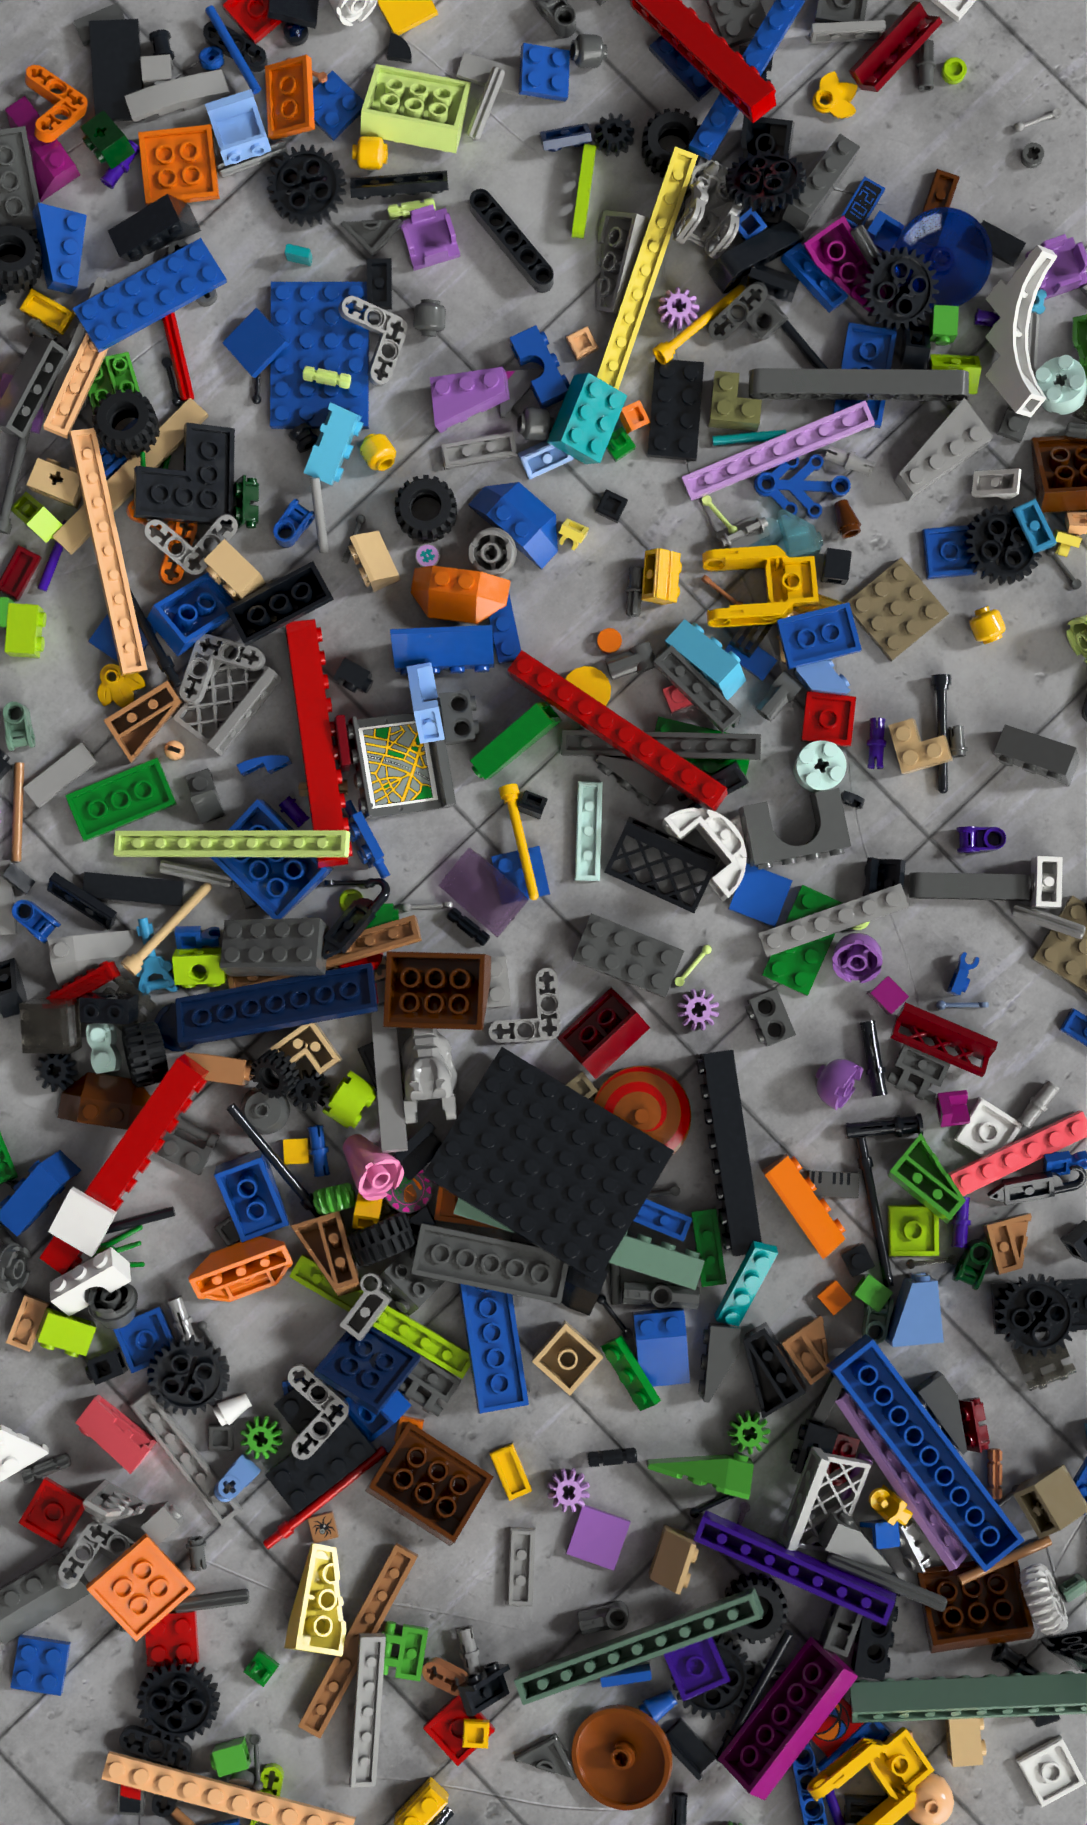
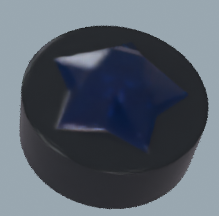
M286 22L283 29L286 41L293 46L304 44L308 39V28Z

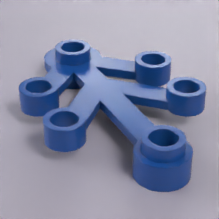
M818 454L812 455L808 463L790 480L779 479L788 470L797 468L799 464L798 457L794 458L796 461L795 465H789L787 462L782 463L772 473H760L754 481L755 491L763 497L771 496L782 508V514L786 518H793L798 511V507L795 503L789 502L779 490L789 491L806 508L807 516L811 519H817L822 513V507L820 504L814 503L804 491L831 492L836 497H844L851 488L850 480L845 476H837L832 482L804 481L813 471H818L822 468L824 460ZM817 459L820 461V465L814 466L811 461ZM762 482H769L771 487L768 489L763 488ZM841 484L844 490L841 492L837 491L835 485ZM788 506L793 507L794 513L788 514L785 508ZM810 508H817L819 513L813 515L810 512Z

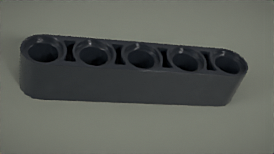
M474 190L470 195V210L475 219L537 292L546 293L550 291L554 284L552 267L487 190ZM481 200L487 203L484 207H477L475 205L477 201ZM494 219H499L502 221V224L494 226L490 222ZM513 237L518 242L510 245L506 243V240ZM524 256H530L534 259L530 263L521 261ZM544 274L549 279L545 282H540L537 280V277Z

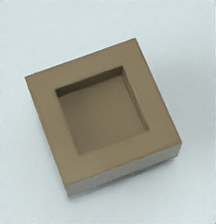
M583 1071L566 1084V1086L588 1099L598 1092Z

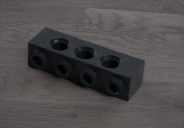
M892 1572L890 1574L892 1576L899 1578L895 1572ZM895 1604L886 1626L882 1625L879 1629H872L871 1624L874 1620L862 1616L855 1635L850 1667L858 1677L884 1681L885 1673H889L891 1659L888 1657V1650L894 1644V1632H891L892 1623L896 1622L898 1618V1607ZM871 1645H878L879 1651L876 1654L870 1655L867 1653Z

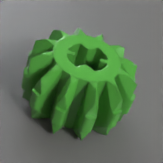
M350 1183L321 1188L313 1192L314 1207L317 1213L321 1215L352 1208L356 1204L355 1192Z
M745 1410V1418L736 1413L735 1416L738 1422L729 1421V1425L735 1429L727 1431L728 1436L734 1437L730 1441L731 1445L739 1444L737 1450L740 1453L744 1451L746 1446L748 1454L753 1453V1446H756L757 1450L761 1451L760 1441L764 1444L769 1442L763 1435L771 1433L769 1428L764 1427L768 1423L766 1418L759 1420V1412H755L751 1418L749 1410ZM752 1427L754 1434H749L745 1437L746 1435L743 1430H749Z
M267 1415L264 1417L263 1422H261L259 1416L254 1417V1423L248 1420L245 1423L247 1429H243L240 1435L246 1437L240 1442L241 1446L249 1445L245 1453L250 1454L254 1450V1459H258L261 1452L263 1457L268 1459L270 1452L273 1454L278 1452L276 1445H282L283 1440L277 1437L283 1433V1430L274 1429L278 1421L275 1420L271 1425L268 1424L269 1416ZM260 1432H263L264 1437L267 1438L263 1443L259 1442L260 1438L258 1435Z

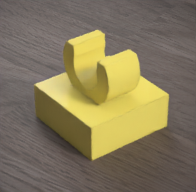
M567 518L559 531V534L562 535L559 541L560 544L563 545L566 539L570 538L573 540L572 550H575L579 543H582L589 528Z
M1055 529L1053 534L1056 542H1059L1056 553L1064 557L1068 556L1070 546L1079 548L1082 540L1079 535L1070 534Z

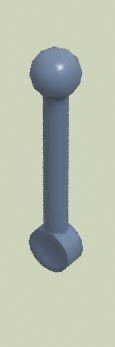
M939 1000L936 1006L939 1010L967 1007L986 1008L989 1007V1002L945 1003V1001Z

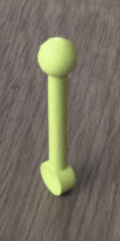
M709 495L703 496L702 504L709 506L728 528V533L731 535L737 532V527L732 526L713 505L711 497Z
M704 945L702 952L681 977L675 979L676 986H683L685 978L706 954L711 953L712 948L710 945Z

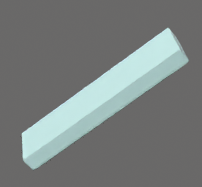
M578 781L575 881H600L603 782Z

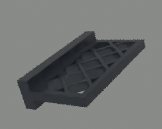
M629 816L604 873L695 913L719 863L720 857ZM626 835L636 839L639 848L626 852L623 844ZM654 847L659 850L662 858L649 863L645 850ZM621 848L623 854L618 855V852ZM641 852L645 864L633 868L628 856ZM625 857L629 870L620 873L612 869L615 860ZM678 858L682 860L685 869L672 873L667 860ZM664 862L668 874L655 879L651 866ZM647 868L652 880L642 883L637 880L635 872ZM697 868L708 872L705 880L694 883L690 873L691 870ZM686 872L691 885L678 889L674 876ZM670 878L674 891L668 893L660 891L657 882ZM701 886V888H700V890H699V892H698L697 889H696V887ZM693 889L696 896L693 905L684 902L680 892Z

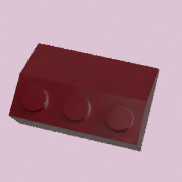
M611 987L557 1039L597 1079L650 1027Z

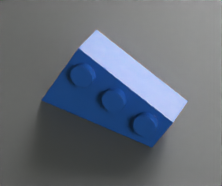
M37 203L32 210V214L36 223L37 239L41 246L42 265L47 289L72 294L78 287L87 215Z
M61 1150L43 1162L36 1161L29 1168L28 1172L30 1175L27 1179L22 1178L14 1186L13 1189L16 1192L12 1196L8 1195L0 1203V1221L16 1236H19L47 1209L53 1198L65 1189L64 1185L82 1170Z

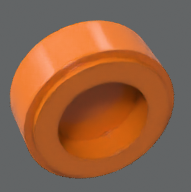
M606 628L599 633L597 645L603 653L613 654L621 647L622 638L617 630Z

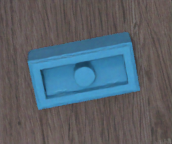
M1036 498L1012 509L1033 554L1056 545L1055 537Z

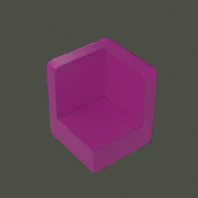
M889 976L885 977L873 990L867 993L887 1015L893 1014L909 998Z
M967 1090L937 1094L936 1110L940 1127L970 1123L967 1107Z

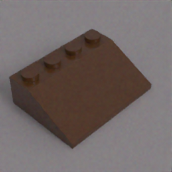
M1067 436L1033 437L1031 439L1035 494L1042 513L1087 510V439Z
M387 952L383 1027L483 1030L491 979V956L468 953Z
M408 1422L365 1491L451 1546L457 1540L494 1476L411 1422Z
M1018 1560L964 1585L959 1583L957 1576L978 1567L974 1561L961 1563L957 1569L949 1571L946 1565L925 1568L926 1572L917 1573L919 1587L944 1596L947 1599L944 1611H938L922 1604L925 1629L931 1653L1032 1638L1035 1630L1030 1610L1021 1588V1571Z

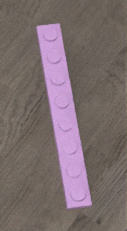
M865 400L682 477V481L690 500L694 501L874 426L875 422Z
M844 1391L836 1399V1404L898 1496L907 1503L906 1508L913 1513L912 1517L948 1570L957 1569L967 1557V1552L859 1408Z

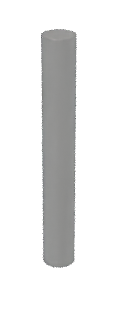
M320 477L310 478L319 553L329 552Z

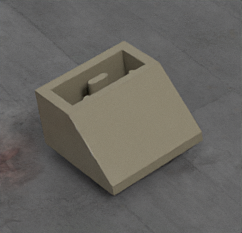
M1064 1464L1021 1482L1013 1493L1039 1539L1062 1530L1087 1513V1503Z

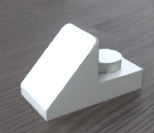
M1021 469L974 471L971 495L975 498L1000 497L1004 501L1011 500L1019 494Z

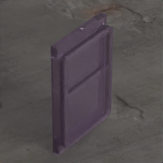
M471 848L467 849L439 884L446 893L496 937L501 935L529 901L520 889Z

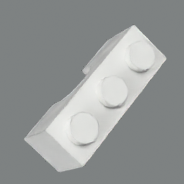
M110 1247L51 1281L50 1302L70 1317L89 1306L88 1296L90 1287H103L112 1293L131 1282L130 1263Z

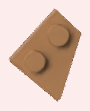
M1031 1213L983 1225L987 1243L992 1249V1262L995 1274L1000 1275L1023 1267V1252L1027 1245L1028 1237L1026 1232L1028 1221L1031 1222Z
M818 1315L780 1342L810 1385L830 1372L826 1366L830 1363V1360L828 1358L824 1321L821 1315Z

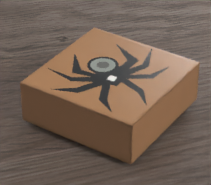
M333 1511L308 1518L314 1544L339 1537Z

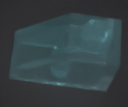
M784 509L779 510L776 517L788 557L818 555L821 551V546H823V539L821 533L816 532L815 526Z

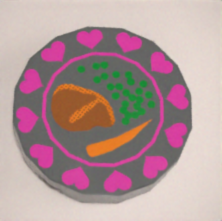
M424 1169L412 1180H408L403 1176L400 1185L396 1189L392 1187L387 1191L388 1196L384 1197V1200L390 1208L400 1213L409 1214L417 1212L427 1205L432 1195L433 1186L430 1180L422 1176L425 1171Z

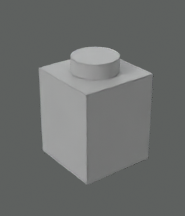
M167 1501L142 1524L141 1528L159 1545L184 1521L182 1518L183 1514L175 1504L170 1505Z

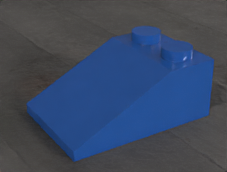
M207 572L154 604L147 620L178 657L194 647L195 642L203 635L211 634L230 619L225 607L235 603V601L221 584L218 585Z
M260 1150L216 1166L214 1176L241 1242L289 1225L273 1171L267 1158Z
M666 1308L633 1312L637 1362L651 1385L656 1387L690 1383L684 1309Z

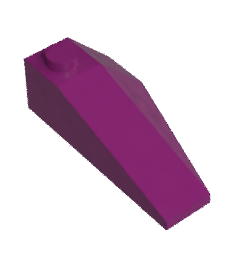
M23 96L5 109L10 128L26 127L41 203L79 177L80 173L57 139L46 143L35 137V122L40 115L26 96Z
M845 216L834 217L815 230L803 242V245L815 266L863 307L867 302V298H860V295L866 293V289L861 288L860 284L867 283L862 274H870L866 267L868 263L851 235L852 228ZM881 287L880 295L884 299L886 294ZM870 307L864 308L868 312L871 310Z

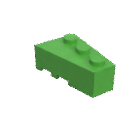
M921 1133L889 1171L888 1177L948 1224L966 1200L949 1174L946 1173Z

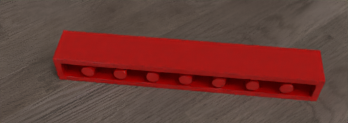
M630 0L631 7L752 123L776 106V90L773 84L760 77L758 70L754 66H749L738 51L734 52L729 47L727 41L722 36L718 37L713 32L711 26L707 22L703 23L698 18L696 12L691 7L687 8L682 0Z

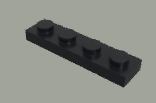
M447 171L350 178L351 198L360 200L369 199L371 196L389 198L395 196V194L414 196L420 192L439 194L449 190Z

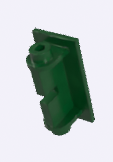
M243 475L234 483V497H236L234 518L237 520L238 529L246 524V528L254 529L256 524L259 523V506L250 505V501H259V483H257L256 478H247L246 481V475Z

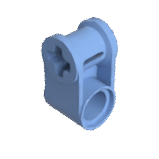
M242 1453L214 1486V1496L220 1502L231 1501L261 1472V1469ZM229 1484L231 1486L230 1492L225 1494L223 1492L224 1486Z

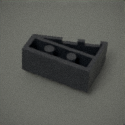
M166 194L109 229L108 233L119 257L135 262L142 259L145 255L201 230L190 205Z

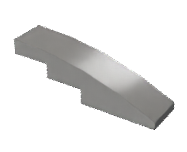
M219 69L150 86L126 95L125 99L134 122H137L157 113L161 117L181 108L188 111L228 95L230 92L223 71Z

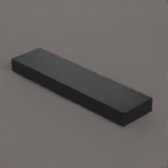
M84 872L83 890L98 899L182 906L185 882Z

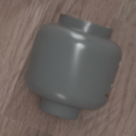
M579 34L576 40L571 42L570 58L578 67L598 68L602 60L607 58V45L603 43L599 35Z
M422 299L421 303L417 304L414 308L413 325L415 329L422 331L421 336L436 337V332H441L445 329V307L440 305L438 300Z
M527 407L523 413L518 415L517 430L526 440H546L549 433H551L555 420L550 416L546 408Z

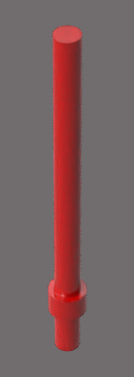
M384 1446L377 1449L376 1453L289 1521L285 1520L278 1525V1530L263 1541L264 1546L269 1550L281 1539H287L292 1535L296 1527L388 1454Z

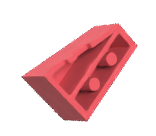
M97 1395L75 1422L79 1426L80 1432L87 1437H91L130 1474L141 1464L157 1443L152 1435L100 1395Z

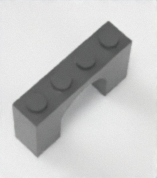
M829 789L810 795L815 819V830L812 838L802 846L788 845L777 837L772 827L767 801L740 807L738 811L750 867L758 866V870L772 868V863L782 861V865L797 863L796 858L806 857V861L821 858V853L829 852L830 856L844 854V849L851 847L840 789Z

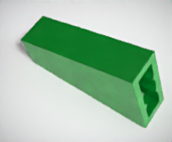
M536 703L470 760L474 765L472 770L479 778H484L485 780L492 778L563 720L549 703Z

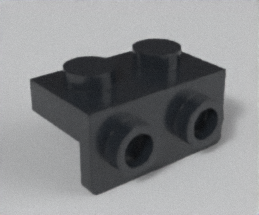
M762 266L758 269L752 267L746 286L748 287L753 282H761L767 287L769 295L774 296L778 300L792 303L799 279L767 266Z
M868 857L864 869L866 882L862 897L900 883L904 890L906 860Z
M497 1661L491 1662L484 1666V1671L467 1676L465 1678L466 1682L457 1686L467 1716H475L510 1694L503 1675L510 1670L509 1664H499Z

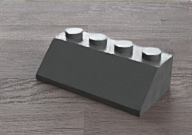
M69 1547L0 1587V1641L3 1644L10 1642L90 1594L86 1588L88 1581L84 1574L79 1582L70 1589L62 1588L56 1581L59 1567L70 1552ZM72 1564L70 1570L65 1573V1579L68 1580L72 1577L76 1566Z

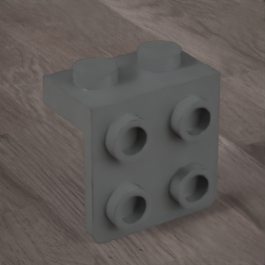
M418 1241L412 1247L406 1249L379 1275L382 1281L380 1290L389 1295L395 1301L396 1307L408 1316L419 1309L445 1282L444 1280L411 1274Z

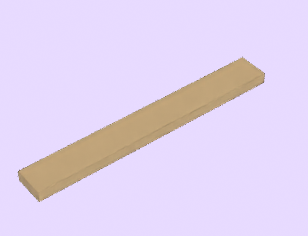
M191 398L159 428L160 434L159 437H155L157 440L155 446L150 445L151 450L148 453L145 452L146 467L158 468L184 442V425L186 422L202 424L209 417L208 413ZM132 455V459H128L107 480L113 513L134 493V468L140 466L141 461L140 457L137 458L136 455ZM85 505L52 536L71 555L91 536Z

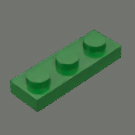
M716 1208L691 1211L696 1252H699V1257L705 1261L700 1275L701 1287L727 1284Z
M622 1336L611 1339L600 1346L639 1411L655 1406L661 1401Z

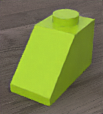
M25 492L12 505L11 511L46 543L53 539L52 536L63 526L28 492Z

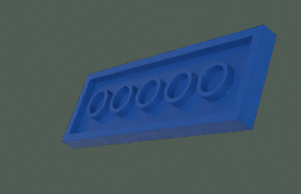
M199 238L72 309L98 353L224 285L227 283V279L203 240Z
M459 1284L478 1413L529 1405L512 1294Z

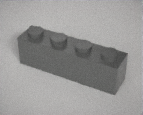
M839 134L807 177L805 192L800 193V199H793V205L788 204L782 219L803 232L853 164L860 146Z
M34 336L0 400V430L8 435L21 439L25 438L69 354L67 350L52 339Z

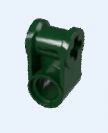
M974 1239L968 1242V1248H965L960 1261L956 1265L952 1280L956 1282L960 1280L971 1285L972 1289L977 1290L983 1281L985 1271L992 1258V1249L982 1240ZM977 1246L984 1247V1254L980 1258H974L973 1250Z

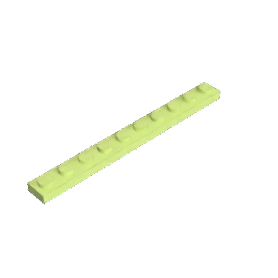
M347 830L115 831L113 855L117 857H349L350 832Z

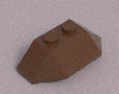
M87 1072L61 1093L57 1118L128 1130L151 1095L145 1087L136 1088L131 1078Z

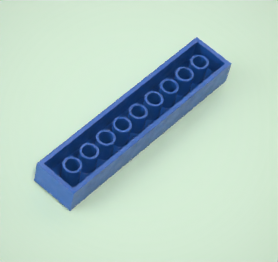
M866 1334L826 1365L973 1561L984 1572L988 1571L1025 1541L871 1337Z

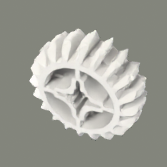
M1042 1563L1027 1566L1028 1568L1023 1569L1020 1573V1582L1034 1622L1044 1635L1061 1633L1068 1626V1617L1054 1577Z

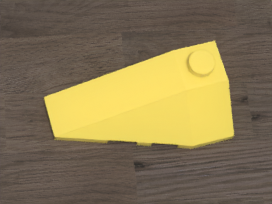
M311 1543L290 1615L284 1648L334 1656L343 1655L347 1629L346 1621H343V1597L340 1596V1573L337 1549L335 1547Z

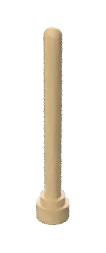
M205 882L136 954L127 955L120 962L121 965L130 974L136 976L142 970L143 960L211 891L212 885Z

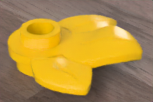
M830 72L820 80L819 90L815 92L812 98V105L819 113H831L834 117L841 119L851 117L856 113V109L850 102L854 98L858 86L852 83H839L836 72ZM825 99L828 101V104H821L820 100Z
M110 663L105 665L100 671L101 684L97 689V695L103 706L114 701L118 706L124 708L134 701L133 690L145 687L146 683L139 673L121 676L119 665ZM114 672L116 674V680H110L108 678V673Z

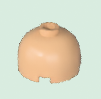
M931 1773L915 1786V1806L907 1813L919 1825H941L948 1820L953 1811L954 1799L950 1786L942 1776Z

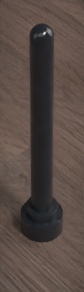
M951 674L931 675L932 686H934V691H937V737L944 735L947 738V690L952 685ZM948 762L938 765V791L942 794L948 791Z

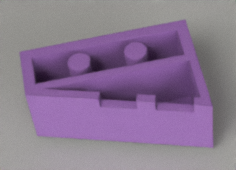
M503 367L430 377L434 423L440 433L459 422L462 423L468 420L469 417L479 412L489 410L510 399L508 377Z

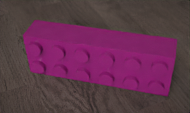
M810 1637L718 1758L719 1762L749 1794L765 1800L858 1678V1675L834 1652L824 1649L819 1640Z

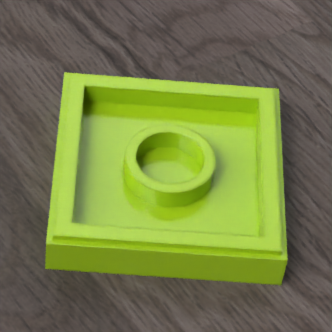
M887 1205L888 1256H939L938 1216L924 1205Z

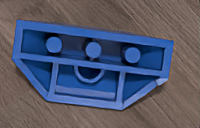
M520 482L484 486L468 504L471 509L493 528L506 531L513 538L516 548L541 570L558 552L556 514Z

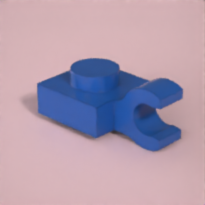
M201 926L175 927L177 949L219 946V927H210L202 932Z
M966 952L960 954L957 969H955L947 989L948 993L955 996L961 995V992L965 993L970 979L967 978L968 971L974 969L979 964L978 957H974L973 962L967 964L965 962Z

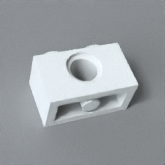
M1036 856L1031 858V908L1056 909L1061 907L1063 857Z

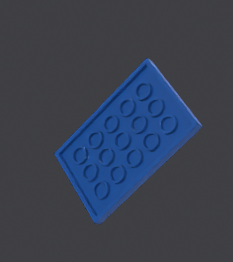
M271 282V323L289 343L270 363L271 429H294L305 422H309L312 429H320L330 411L328 410L330 402L361 416L360 422L364 423L362 429H369V330L345 320L339 314V304L348 296H355L367 301V282ZM353 303L345 305V307L349 309V314L356 311L361 313L362 315L363 311L365 310L364 307L361 311L355 310L353 308ZM310 366L315 367V370L320 368L335 371L339 375L341 373L351 375L350 387L345 389L340 388L339 385L335 387L316 383V380H313V382L305 381L302 376L304 367Z

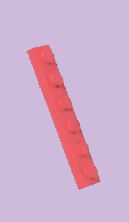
M1079 1110L947 1174H949L962 1196H965L1044 1158L1045 1154L1054 1153L1087 1137L1086 1117L1083 1111Z

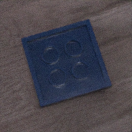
M372 1326L361 1341L346 1331L316 1367L314 1375L378 1415L419 1363L421 1356Z

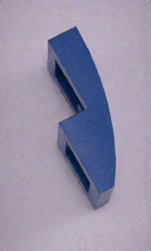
M269 755L237 764L240 773L246 776L263 767H266L267 771L272 774L293 763L288 756Z

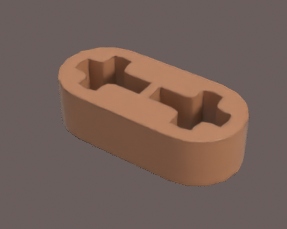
M438 1657L431 1658L422 1668L423 1677L428 1683L455 1696L460 1695L457 1685H455V1678L459 1679V1684L461 1685L466 1682L465 1678L469 1676L463 1669ZM433 1666H435V1667L437 1668V1669H436V1672L438 1673L437 1675H435V1674L433 1673V1672H434V1669L432 1668Z

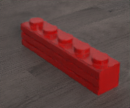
M104 961L99 964V968L88 970L86 972L87 975H80L74 978L75 981L73 983L68 982L62 985V989L51 991L49 993L50 996L45 998L51 1011L61 1010L80 997L121 976L115 962L108 963V961Z

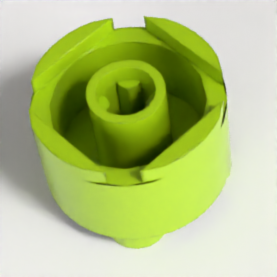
M349 1070L347 1076L350 1078L343 1077L328 1099L330 1101L328 1104L329 1108L324 1106L322 1112L345 1128L350 1126L354 1129L362 1118L361 1110L363 1107L369 1108L377 1095H375L376 1092L374 1091L375 1086Z

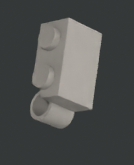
M369 1273L362 1277L360 1286L364 1293L339 1325L359 1341L363 1340L392 1301L390 1296L380 1290L382 1281L376 1274ZM370 1276L375 1277L378 1282V1286L374 1291L367 1290L364 1285L366 1278Z

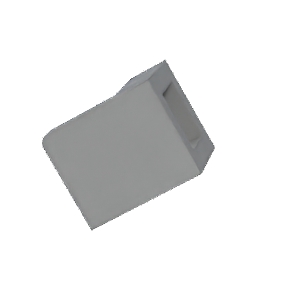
M170 54L140 57L142 81L145 88L156 85L157 81L172 80V70L174 67Z

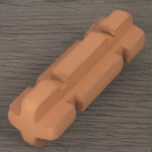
M990 1448L987 1451V1459L990 1460L987 1463V1483L990 1485V1487H987V1491L993 1499H1001L1002 1464L1000 1461H1002V1451L998 1448Z

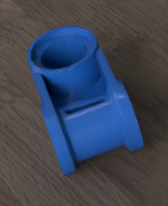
M296 498L291 501L273 528L275 540L283 548L292 547L315 519L314 511H309L300 505L299 500ZM282 530H290L292 532L286 539L279 537Z
M19 900L12 907L13 917L44 944L48 941L47 937L56 927L59 928L61 926L58 920L32 901ZM25 904L29 905L31 909V914L27 918H23L20 915V909Z

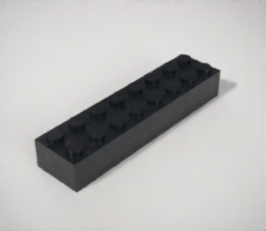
M724 1050L700 1054V1059L696 1060L698 1075L703 1074L704 1084H700L701 1098L707 1101L708 1109H703L705 1124L710 1125L711 1134H707L709 1149L714 1150L715 1159H711L713 1174L718 1175L719 1183L714 1184L716 1198L722 1202V1208L718 1209L720 1224L725 1226L726 1233L722 1234L723 1247L733 1257L747 1254L753 1241L762 1243L734 1051Z

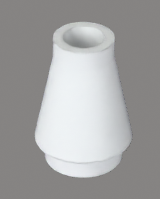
M243 1393L237 1397L217 1403L218 1406L213 1408V1411L222 1426L227 1423L230 1425L252 1404L247 1395Z

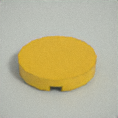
M583 666L574 669L567 675V681L606 706L608 704L611 686L608 678L602 671L595 667Z

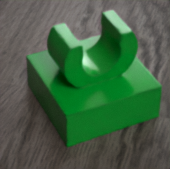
M620 427L612 433L606 450L614 461L617 462L635 450L636 445L624 428Z
M259 1649L243 1672L264 1687L279 1667V1663Z

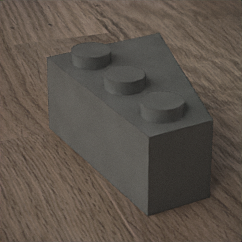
M1004 725L994 751L996 758L999 759L998 761L1004 765H1016L1026 772L1044 776L1066 786H1070L1080 761L1077 747L1008 725Z

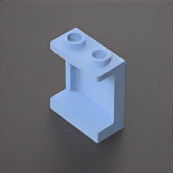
M251 89L205 104L225 166L237 164L243 160L261 156L272 151Z
M424 663L407 666L412 706L420 744L445 740L438 701L432 700L438 698L432 664Z

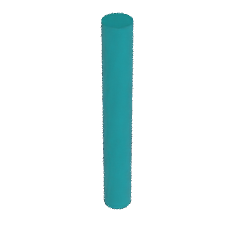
M786 429L712 436L713 446L769 441L786 434Z

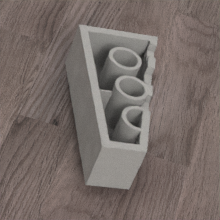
M965 398L895 479L894 482L908 501L982 450L993 439L992 434Z

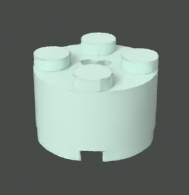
M1069 355L1055 357L1045 362L1036 371L1035 379L1046 396L1045 401L1041 404L1045 410L1059 413V415H1066L1078 410L1083 405L1087 395V379L1084 368L1077 360Z
M822 740L806 745L797 755L793 765V773L797 783L812 793L833 789L844 778L846 772V759L841 749L833 742ZM818 762L825 766L822 773L820 769L814 768Z

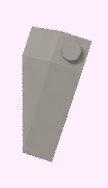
M137 929L48 939L50 962L59 990L62 989V985L68 982L73 983L75 981L74 978L80 975H87L86 972L88 970L99 968V964L104 961H108V963L114 961L118 970L123 968L120 962L127 955L136 954L144 946L142 936H138Z
M106 1479L83 1502L84 1509L90 1514L91 1519L98 1523L105 1522L107 1524L142 1514L149 1505Z

